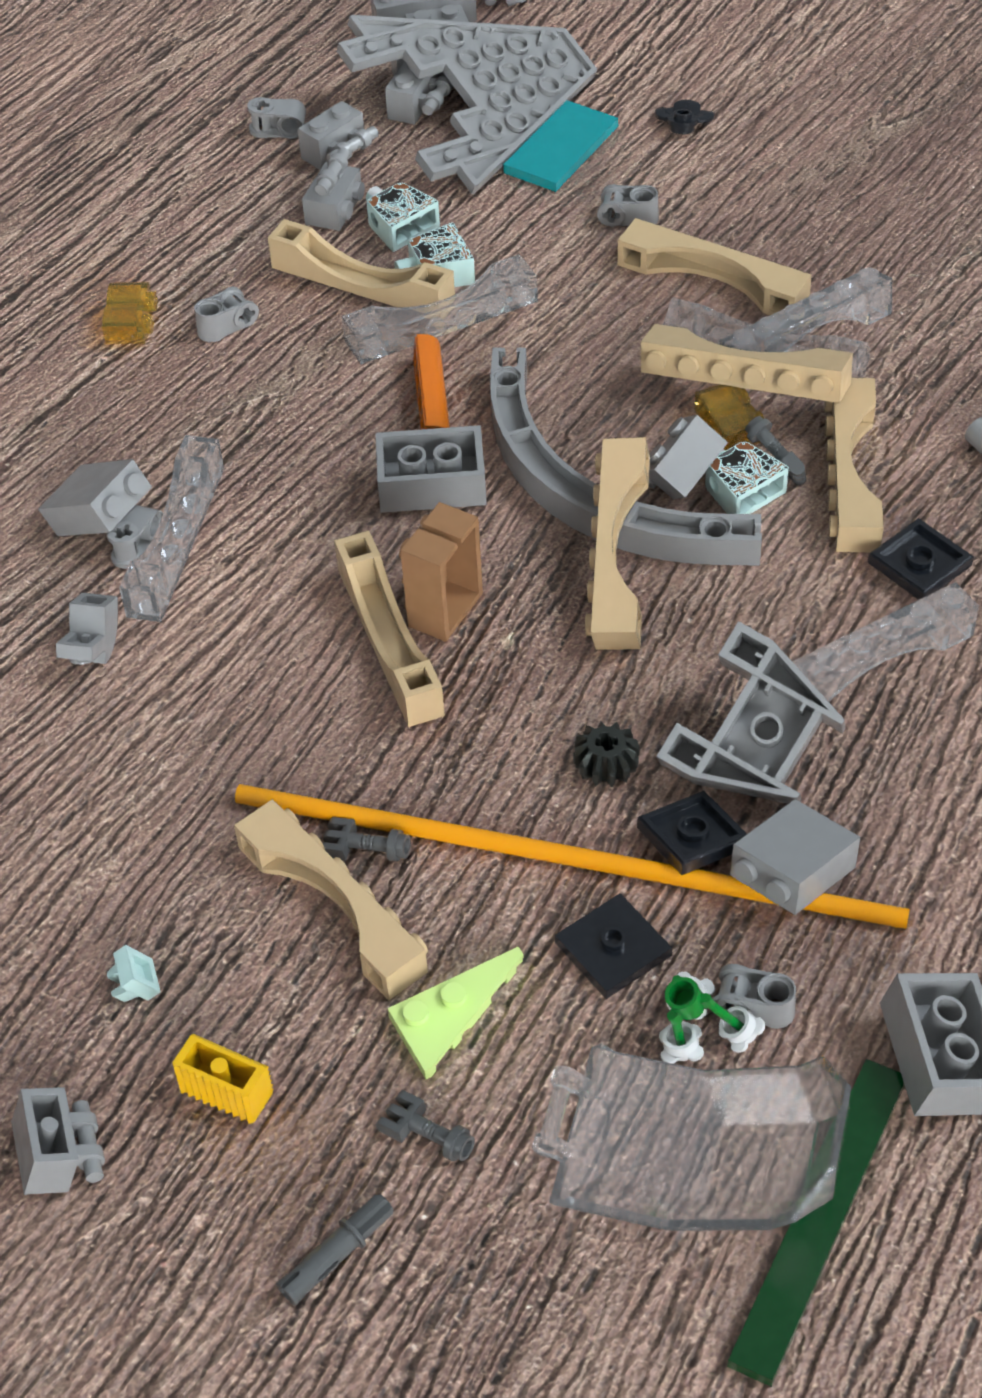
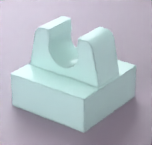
M127 945L113 953L115 965L109 969L107 977L118 984L120 983L117 988L111 991L113 997L123 1002L136 997L149 1001L161 993L152 958Z

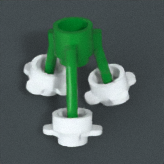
M680 972L672 978V981L665 990V1000L670 1010L667 1013V1019L671 1024L659 1033V1039L664 1045L661 1059L664 1063L672 1065L677 1061L690 1060L695 1062L703 1057L704 1051L699 1045V1038L702 1036L701 1028L695 1024L685 1022L683 1019L700 1020L706 1016L707 1009L721 1018L719 1022V1035L731 1042V1049L736 1053L744 1052L748 1048V1044L757 1035L763 1033L765 1022L760 1017L756 1018L751 1010L747 1011L741 1006H734L728 1010L724 1009L711 997L715 992V986L711 980H699L688 972Z

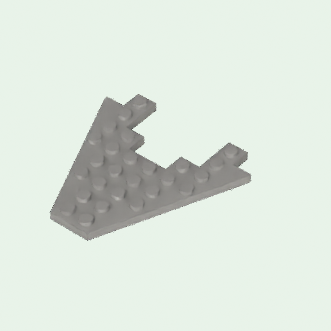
M351 15L347 25L356 38L339 42L336 51L351 72L403 58L417 79L441 72L445 74L469 107L468 109L452 113L450 119L451 125L457 131L460 138L419 150L415 160L430 181L457 174L471 194L476 193L503 167V164L566 100L571 101L595 77L597 72L596 66L568 30L556 27Z

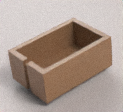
M439 502L430 514H426L422 518L419 528L411 538L404 540L400 547L399 558L402 563V584L404 585L405 592L404 608L407 612L408 627L446 642L482 596L483 585L478 517Z

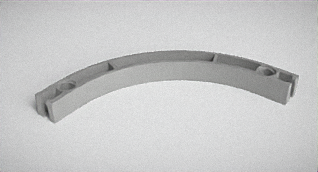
M493 347L490 374L492 424L496 442L505 463L519 484L544 509L571 528L593 538L591 520L592 516H598V506H594L593 488L596 483L581 475L563 461L546 443L535 426L526 400V348H517V366L513 367L503 366V357L506 355L505 348ZM636 501L624 520L619 533L617 548L654 559L680 563L760 566L762 533H760L761 514L686 512Z

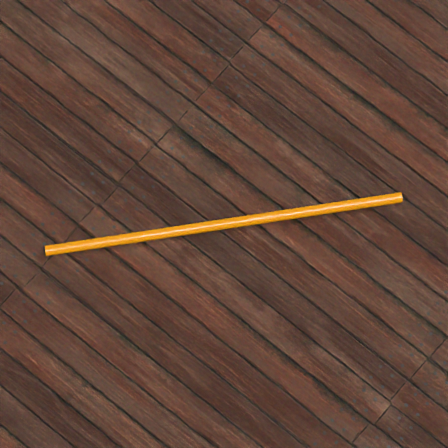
M243 784L237 786L235 793V802L238 804L260 808L273 799L283 810L288 808L296 815L328 821L332 817L354 819L356 826L387 832H390L392 829L402 830L404 834L413 837L778 905L731 875L699 869L681 875L671 864ZM823 893L802 909L902 929L907 928L910 911L908 908Z

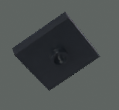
M918 518L869 553L868 563L918 600L924 602L971 567L974 556Z
M705 791L637 817V828L681 875L732 855L733 845L747 835Z
M621 893L555 934V944L606 999L672 956L670 944Z

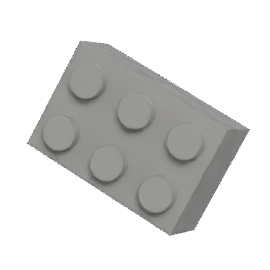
M481 425L375 433L377 483L381 513L434 509L439 502L452 507L487 505Z
M897 973L880 1001V1006L914 1116L982 1115V985L978 974Z

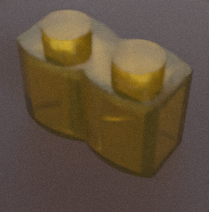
M118 282L109 284L102 320L106 344H145L148 334L153 333L152 311H157L156 292H151L149 282Z
M719 384L695 392L694 409L696 415L728 442L723 448L725 451L740 442H748L751 445L761 443L760 441L751 443L747 438L748 433L745 431V427L755 417L761 416L764 419L763 414L759 410L756 411L750 404V397L746 389Z

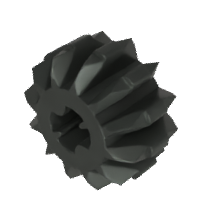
M600 721L598 728L586 725L583 735H577L574 743L573 762L575 767L579 769L582 779L592 778L595 787L602 781H607L613 787L616 779L627 783L630 773L636 772L639 763L640 746L638 740L633 739L631 728L620 730L618 722H615L610 727L605 726Z

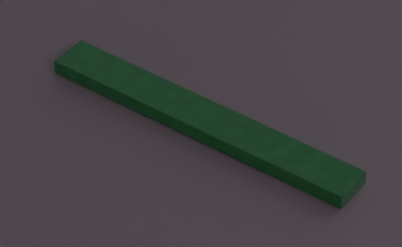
M865 1060L728 1359V1368L772 1387L904 1089L905 1084L901 1072L871 1060Z

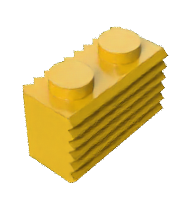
M196 1034L190 1035L172 1062L181 1094L188 1093V1097L195 1096L196 1101L202 1099L203 1104L210 1102L211 1107L217 1106L218 1111L224 1109L226 1114L232 1113L233 1118L240 1116L241 1121L247 1119L248 1124L256 1121L274 1090L272 1088L273 1084H271V1075H269L270 1071H268L269 1066Z

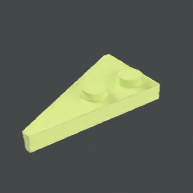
M519 947L387 1008L389 1019L425 1079H429L434 1075L437 1063L450 1048L453 1050L462 1040L463 1033L467 1029L472 1028L492 1003L491 997L502 983H508L515 975L518 965L523 962L524 958Z

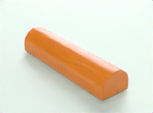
M416 334L413 366L420 430L450 428L440 342L432 335Z

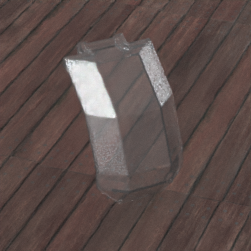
M600 1043L591 1048L584 1075L567 1066H557L553 1070L551 1084L554 1087L541 1132L535 1134L532 1149L537 1154L556 1159L560 1162L549 1203L667 1231L773 1230L800 1220L833 1199L847 1127L852 1086L829 1060L823 1056L799 1066L701 1070L616 1052ZM573 1093L579 1097L568 1140L565 1141L558 1135L569 1095Z

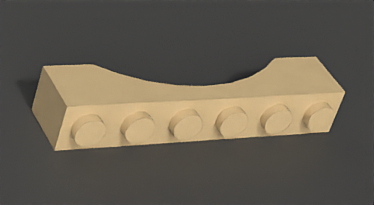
M635 218L618 239V266L645 275L681 272L714 278L745 293L756 303L763 314L782 320L800 311V304L810 298L812 274Z
M283 219L268 236L271 265L274 269L439 321L455 303L454 271L426 262L403 269H386L372 266L339 251L324 240L312 227Z
M654 324L641 341L642 373L836 403L841 402L851 385L853 353L823 348L794 352L746 351L709 342L695 335L687 328Z
M851 378V385L840 403L824 401V411L831 412V415H826L825 436H832V439H827L826 461H833V464H828L827 485L834 486V489H829L828 511H835V515H830L829 537H836V552L871 553L882 542V501L870 492L859 478L851 456L854 447L860 439L873 428L876 407L875 378Z
M646 437L602 439V453H596L595 469L596 474L600 475V484H594L593 488L594 506H598V516H592L591 532L592 537L596 538V548H590L589 552L590 570H594V581H588L587 598L588 602L592 603V614H586L585 631L586 636H592L596 650L640 649L642 614L638 598L626 586L617 569L616 549L619 533L628 512L636 500L649 487L650 454Z
M365 531L334 540L339 574L408 727L445 716L442 685L430 660L419 650L404 622L392 592L381 555L370 532Z
M272 799L234 825L239 849L262 873L282 875L302 881L320 890L338 904L350 919L359 937V952L363 975L389 1001L428 973L426 958L428 949L421 937L416 933L409 934L401 926L400 919L396 913L389 907L383 908L376 901L373 892L364 882L358 883L353 879L345 863L338 857L332 858L325 851L324 845L318 836L312 832L308 834L300 826L299 820L290 809L283 810Z

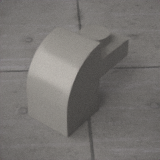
M81 593L69 603L70 632L56 643V658L70 659L71 663L79 665L91 662L106 664L112 654L116 640L118 596Z

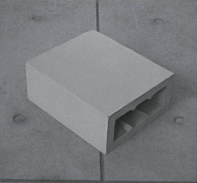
M133 459L83 464L64 481L38 510L57 536L109 533L152 486Z
M794 799L733 845L730 875L796 915L856 868L860 836Z

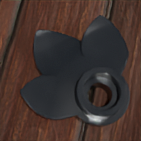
M679 100L674 103L673 107H659L655 110L657 119L667 121L671 132L676 134L692 133L698 123L710 122L715 118L714 112L701 110L700 104L694 100Z

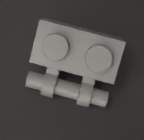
M404 61L385 88L387 119L415 125L423 113L432 115L434 111L439 110L444 101L443 97L449 95L454 86L445 74L438 79L437 74L417 79Z
M343 101L297 128L301 159L321 170L325 162H328L331 155L338 152L340 148H346L349 151L350 156L348 159H350L353 152L358 149L363 150L372 144V140L379 135L374 126L365 130L363 113Z
M340 148L338 152L331 155L302 198L306 225L340 231L346 220L351 218L356 203L362 200L365 185L364 182H361L360 168L347 166V159L350 153L346 148Z
M698 415L678 418L668 429L667 433L670 436L665 443L657 445L649 453V487L654 489L657 485L672 499L686 498L728 443Z
M65 1087L21 1089L11 1124L24 1195L69 1192L77 1166L84 1170L87 1182L95 1183L102 1180L104 1177L102 1166L105 1163L103 1148L97 1144L95 1135L98 1131L97 1118L90 1111L88 1101H76L72 1105V1112H70ZM75 1137L78 1138L79 1144H77V1145H76V1142H75Z

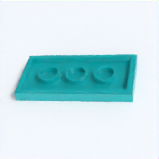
M566 100L503 164L504 173L556 192L617 129L618 117Z

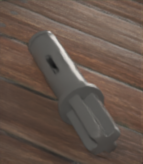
M374 1195L348 1220L345 1218L339 1220L340 1227L276 1283L281 1294L292 1305L296 1306L311 1289L325 1279L357 1247L363 1249L366 1246L365 1239L393 1214L394 1209L388 1200L382 1195Z

